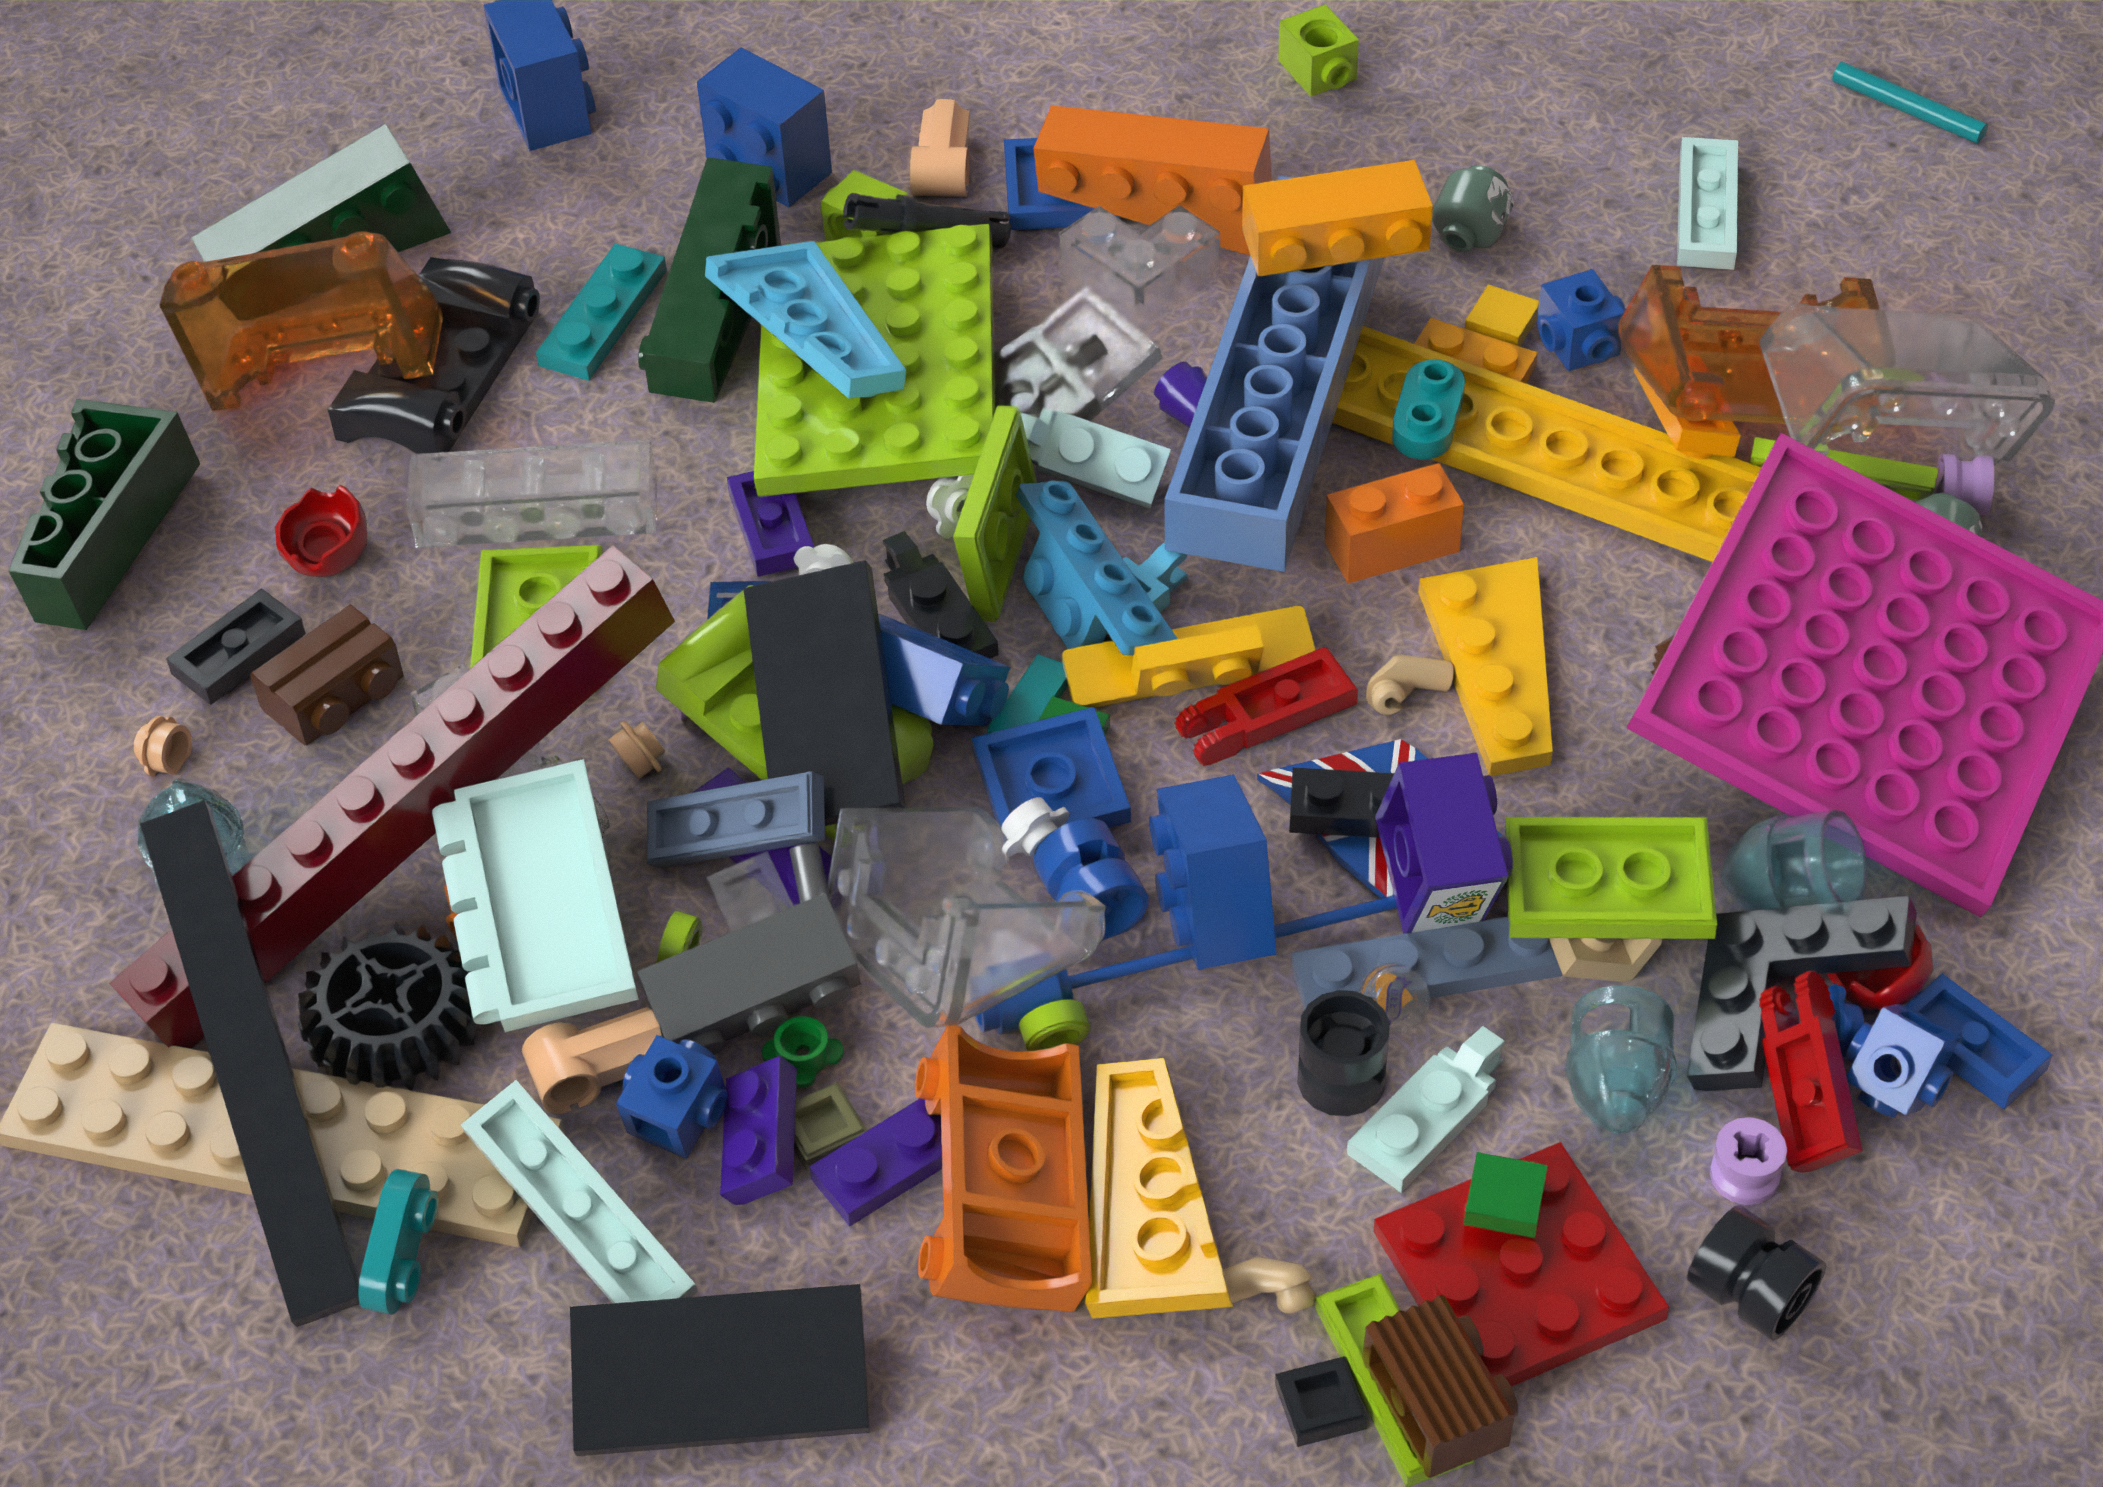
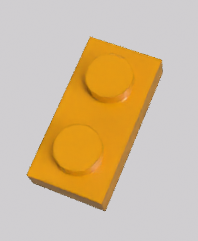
M1430 318L1414 343L1523 383H1527L1537 365L1538 352L1434 318Z

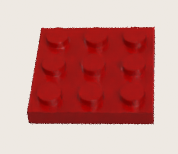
M1561 1142L1518 1159L1548 1165L1535 1238L1464 1225L1471 1179L1374 1219L1373 1232L1417 1305L1420 1306L1425 1300L1433 1301L1438 1295L1446 1297L1457 1318L1463 1315L1469 1316L1474 1322L1482 1340L1483 1356L1481 1359L1492 1377L1502 1374L1511 1387L1667 1320L1668 1304Z

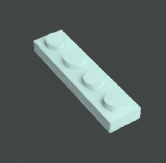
M517 1080L461 1124L465 1134L612 1303L692 1297L698 1292L693 1280Z

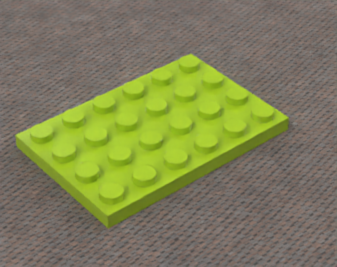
M989 224L957 225L945 229L920 232L901 231L890 235L862 238L846 237L835 241L816 242L819 249L905 367L904 390L880 393L873 397L849 399L761 324L754 483L758 497L973 475L995 414L992 238Z

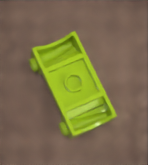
M743 590L658 663L656 690L761 780H767ZM891 704L902 784H905L913 779H917L928 769L934 746L933 738L931 737L932 728L927 718ZM868 817L825 826V834L843 846L855 835Z

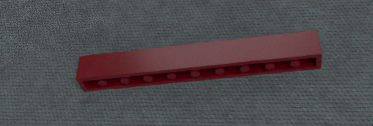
M612 545L232 876L265 983L436 833L432 810L438 805L456 801L455 789L498 779L675 622L652 577ZM171 929L109 984L168 1048L173 1045L192 1049L204 1038V1033Z

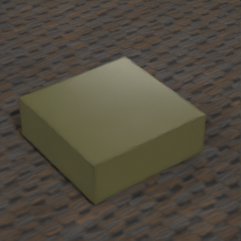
M838 1082L796 1100L794 1150L807 1172L810 1171L809 1166L867 1131Z

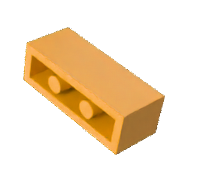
M1415 160L1243 185L1242 231L1258 277L1430 250L1433 205Z

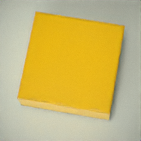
M1488 284L1465 319V329L1521 346L1537 321L1539 301Z

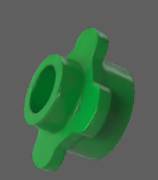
M806 1016L794 1017L783 1022L777 1028L774 1040L767 1041L762 1048L764 1062L781 1056L797 1068L796 1088H806L813 1085L816 1080V1074L827 1065L839 1063L844 1055L841 1041L835 1038H828L825 1026L820 1021ZM807 1049L809 1053L800 1056L797 1054V1051Z

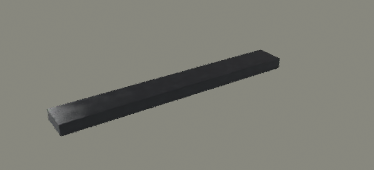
M205 800L141 822V830L291 1322L298 1327L360 1304L358 1296L359 1280L211 808Z

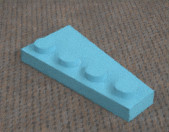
M814 241L706 257L705 277L847 398L873 397L880 393L904 390L905 367Z

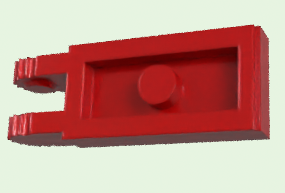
M1323 647L1217 689V694L1197 701L1195 705L1190 704L1189 707L1179 712L1174 724L1181 737L1185 739H1191L1203 734L1200 739H1197L1198 742L1194 744V756L1203 766L1212 765L1236 755L1243 746L1248 749L1356 705L1358 689L1329 649ZM1226 719L1228 724L1218 727Z
M1815 970L1798 975L1795 978L1796 982L1793 983L1795 986L1794 992L1797 994L1796 1002L1801 1023H1799L1798 1016L1795 1014L1794 1001L1791 1000L1790 994H1787L1785 988L1782 989L1780 986L1776 987L1775 985L1760 993L1761 998H1759V1007L1762 1009L1761 1017L1766 1038L1762 1039L1780 1130L1787 1147V1163L1791 1170L1800 1173L1811 1172L1863 1152L1835 1022L1832 1020L1835 1010L1833 1001L1830 999L1831 993L1828 990L1829 986L1826 985L1825 979H1822L1820 973L1817 974Z

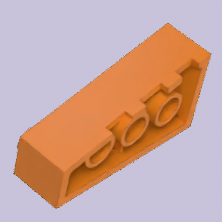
M1051 105L1033 148L1038 192L1087 207L1102 209V211L1241 254L1250 255L1242 231L1243 185L1272 181L1269 128Z

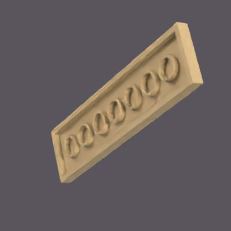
M57 1023L50 1024L0 1122L1 1146L253 1195L209 1052L173 1045L168 1048L162 1043ZM292 1068L337 1212L375 1219L380 1195L388 1176L393 1170L402 1169L426 1174L430 1181V1190L438 1193L437 1215L430 1230L520 1248L534 1212L465 1134L461 1126L463 1122L481 1109L484 1104L389 1086L377 1088L373 1083L363 1081L353 1085L348 1082L347 1078ZM549 1117L564 1134L562 1119Z

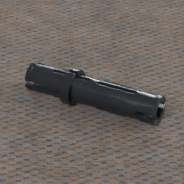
M851 193L845 201L843 218H854L853 220L846 219L844 222L848 230H867L895 234L901 231L920 232L945 229L957 225L989 224L992 246L998 248L1006 246L1011 234V224L1000 223L1010 220L1007 212L915 202L912 196L898 194L896 199H886Z

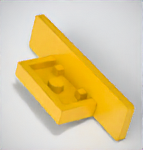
M1293 606L1171 629L1177 637L1176 640L1135 647L1134 655L1130 656L1122 654L1114 641L1066 649L1062 654V663L1072 702L1088 708H1096L1154 696H1172L1185 690L1211 685H1229L1316 649L1305 609L1302 606Z

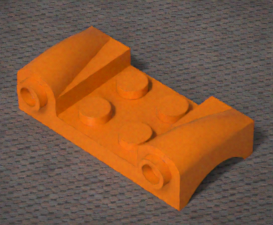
M947 1024L931 1057L921 1058L915 1077L916 1098L925 1099V1107L929 1115H941L944 1214L934 1236L926 1235L922 1241L918 1257V1275L921 1279L929 1280L930 1292L935 1297L1012 1308L1074 1312L1092 1285L1079 1045L1065 1043L1037 1051H1008L987 1046L972 1038L961 1026Z

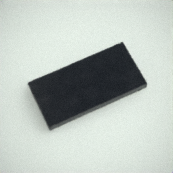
M866 560L743 588L768 779L811 771L824 776L825 826L906 809L872 567Z
M860 1284L570 1307L573 1451L576 1456L870 1433L862 1290Z

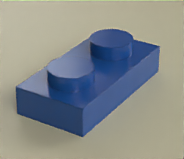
M1943 973L1905 1005L1906 1008L1961 1037L1946 1066L2004 1110L2048 1070L2053 1054Z

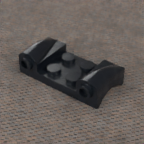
M430 257L406 293L409 312L368 373L354 370L329 406L328 413L335 440L350 443L363 437L383 438L408 448L427 463L441 466L539 312L540 294L535 289L531 276L490 264Z

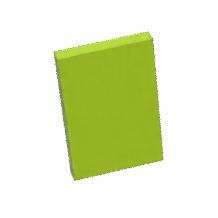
M997 406L953 535L970 603L983 621L995 623L1000 617L1031 520L1017 499L1016 493L1020 484L1037 483L1021 411L1018 410V406Z
M602 545L481 550L470 669L603 554Z
M1505 817L1504 834L1510 844L1513 858V871L1511 876L1507 878L1509 938L1715 939L1717 919L1707 817Z

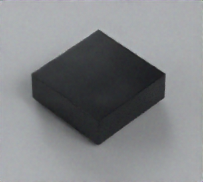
M1345 1356L1275 1374V1386L1297 1447L1367 1429L1368 1417Z

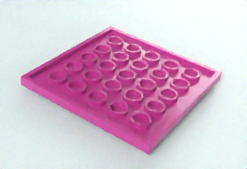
M1780 433L1626 728L1981 918L1993 903L2103 654V600L1793 438Z

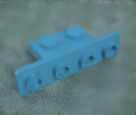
M1048 481L1019 485L1016 497L1040 532L1031 557L1026 563L1022 581L1068 649L1102 643L1107 632L1120 652L1127 656L1134 655L1135 647L1177 639L1069 482Z

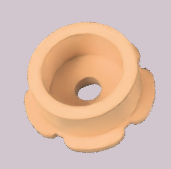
M154 717L148 724L139 729L134 741L136 758L141 765H144L145 773L153 777L158 771L172 775L177 774L191 754L192 737L189 729L184 725L177 724V721L172 717Z
M626 721L620 722L622 729L608 739L619 756L638 779H641L652 769L659 773L662 767L656 758L662 755L665 750L643 722L633 729Z

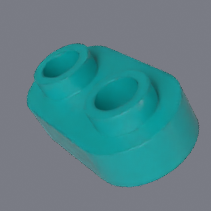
M1433 359L1419 362L1407 372L1393 419L1392 433L1394 446L1405 456L1420 460L1433 459L1443 455L1450 448L1464 400L1465 377L1458 367L1443 360Z
M395 1169L390 1173L383 1186L359 1280L358 1296L359 1303L363 1309L393 1315L399 1310L402 1302L410 1303L417 1293L421 1278V1265L416 1260L422 1233L430 1231L438 1210V1193L430 1190V1181L426 1174Z

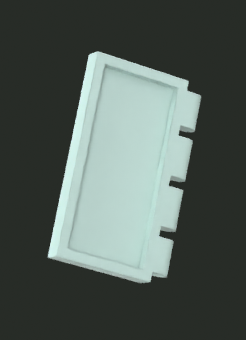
M584 759L455 789L456 801L438 805L432 810L440 854L447 856L442 861L451 910L455 913H460L454 917L453 921L462 966L464 970L472 971L466 975L465 981L473 1021L476 1024H490L501 1021L504 1031L508 1032L639 1000Z

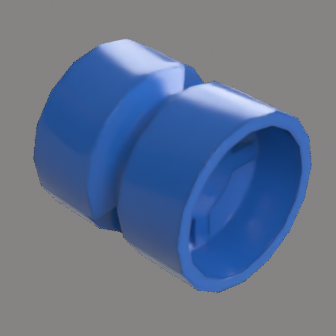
M1087 818L1069 822L1051 832L1039 844L1033 857L1034 868L1046 890L1056 901V907L1077 941L1095 944L1127 932L1144 916L1149 905V895L1134 869L1125 861L1124 852L1104 821Z

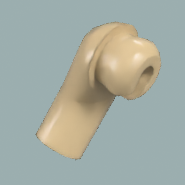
M1404 654L1395 655L1368 681L1366 689L1368 704L1379 714L1394 715L1403 709L1400 703L1415 688L1447 692L1453 680V665L1450 661Z
M1255 1257L1223 1269L1232 1304L1262 1293L1275 1292L1278 1309L1285 1314L1308 1308L1315 1302V1294L1309 1284V1280L1313 1279V1277L1302 1264L1266 1257Z

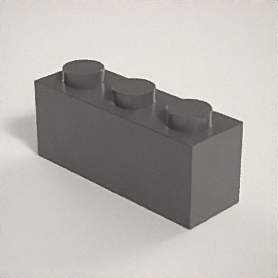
M826 893L637 971L648 1003L660 1026L663 1038L677 1044L681 1040L696 1042L708 1049L713 1055L721 1052L726 1047V1041L749 1031L753 1035H762L774 1031L789 1019L790 1014L814 1005L817 1009L833 1006L846 999L852 993L851 988L861 985L857 961Z

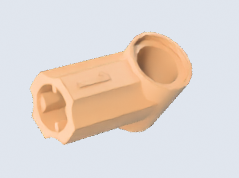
M937 99L932 107L923 110L919 146H912L910 188L912 196H968L966 186H969L970 175L968 149L970 114L968 110L961 108L955 100Z
M645 1007L581 1030L571 1023L558 1022L546 1025L533 1032L523 1044L522 1054L545 1109L553 1114H563L572 1111L569 1105L578 1103L579 1107L589 1105L597 1098L602 1086L624 1079L632 1060L639 1054L645 1055L656 1035L662 1037L653 1010Z

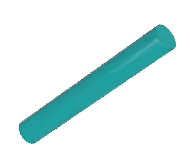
M1843 61L1837 65L1833 73L1832 81L1976 144L1987 133V123Z

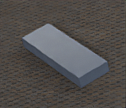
M812 771L647 801V864L657 868L825 840L824 776Z

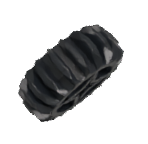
M397 922L387 935H378L369 926L366 938L357 943L343 936L341 953L322 952L321 970L306 972V990L298 994V1010L300 1013L298 1027L302 1040L307 1042L306 1046L310 1058L316 1062L318 1067L324 1066L327 1075L347 1077L348 1082L353 1085L359 1084L360 1081L370 1083V1080L373 1079L374 1085L377 1088L390 1087L392 1080L401 1079L402 1084L412 1091L416 1081L415 1075L425 1072L426 1075L438 1081L441 1071L438 1062L442 1060L446 1063L459 1065L460 1056L462 1055L460 1046L474 1045V1037L476 1035L474 1025L477 1024L473 1021L465 981L466 975L472 971L463 969L460 951L454 950L453 944L448 941L446 935L432 939L430 933L426 931L423 925L410 935H406Z

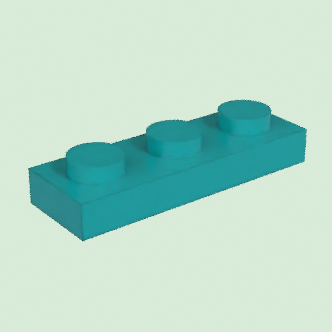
M615 243L536 351L538 366L589 381L666 273L665 257Z

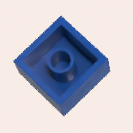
M499 0L484 4L498 85L529 151L591 134L588 114L595 113L596 107L591 88L587 81L582 80L581 72L589 70V63L581 39H571L573 38V33L565 8L563 6L556 8L552 0Z
M742 47L697 81L706 158L771 166L773 168L776 201L788 208L832 173L825 93L823 89Z
M1235 775L1157 789L1159 815L1149 817V827L1154 851L1157 856L1163 855L1165 872L1155 874V884L1162 912L1170 911L1171 927L1176 945L1178 947L1188 946L1198 970L1277 955L1267 839Z

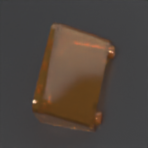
M364 231L338 239L206 262L190 261L183 263L174 269L171 277L167 280L159 304L212 411L240 407L242 399L238 393L239 390L256 378L260 385L272 384L276 365L367 349H374L381 365L390 364L393 358H395L404 379L432 375L443 321L442 311L434 293L383 235Z
M1651 265L1619 320L1617 327L1624 353L1668 411L1676 417L1685 418L1689 421L1720 420L1851 427L1855 430H1867L1879 425L1904 394L1871 279L1844 277L1839 284L1840 294L1819 303L1816 295L1805 294L1794 312L1701 307L1697 288L1684 285L1680 266Z

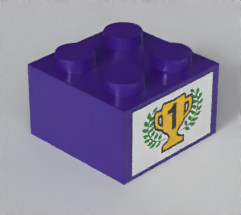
M1477 753L1399 763L1375 818L1403 934L1484 921L1493 903L1498 900V895L1507 878L1512 874L1513 858L1511 847L1505 836L1498 837L1493 817L1497 811L1495 784L1490 775L1483 776Z

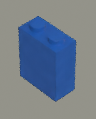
M878 614L891 704L942 725L988 726L992 718L1000 714L1008 697L1009 686L1005 681L1011 667L885 615Z

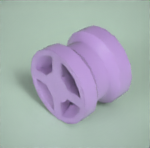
M1940 454L1936 467L1938 468L1934 494L1947 493L1954 495L1975 508L1980 516H1988L1994 492V461L1992 456H1977L1972 461H1960L1954 454Z
M1752 1117L1737 1118L1725 1124L1718 1133L1714 1149L1715 1155L1713 1156L1710 1168L1712 1184L1719 1194L1731 1202L1743 1205L1760 1204L1770 1199L1778 1190L1782 1174L1781 1170L1783 1169L1787 1153L1785 1139L1782 1134L1768 1122ZM1747 1154L1754 1156L1756 1158L1751 1159L1746 1157L1740 1161L1737 1158V1155Z

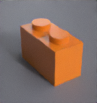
M1440 463L1327 494L1324 542L1347 584L1460 552L1464 503Z

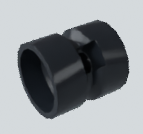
M1337 990L1322 994L1307 1005L1301 1015L1297 1084L1303 1098L1313 1108L1328 1115L1348 1117L1363 1113L1379 1101L1385 1090L1390 1022L1385 1010L1373 998L1357 991Z
M1737 1205L1726 1212L1706 1236L1692 1260L1687 1280L1691 1285L1720 1305L1733 1301L1737 1302L1739 1318L1774 1341L1779 1339L1809 1305L1821 1284L1827 1266L1823 1260L1792 1239L1781 1245L1776 1243L1774 1227L1743 1206Z

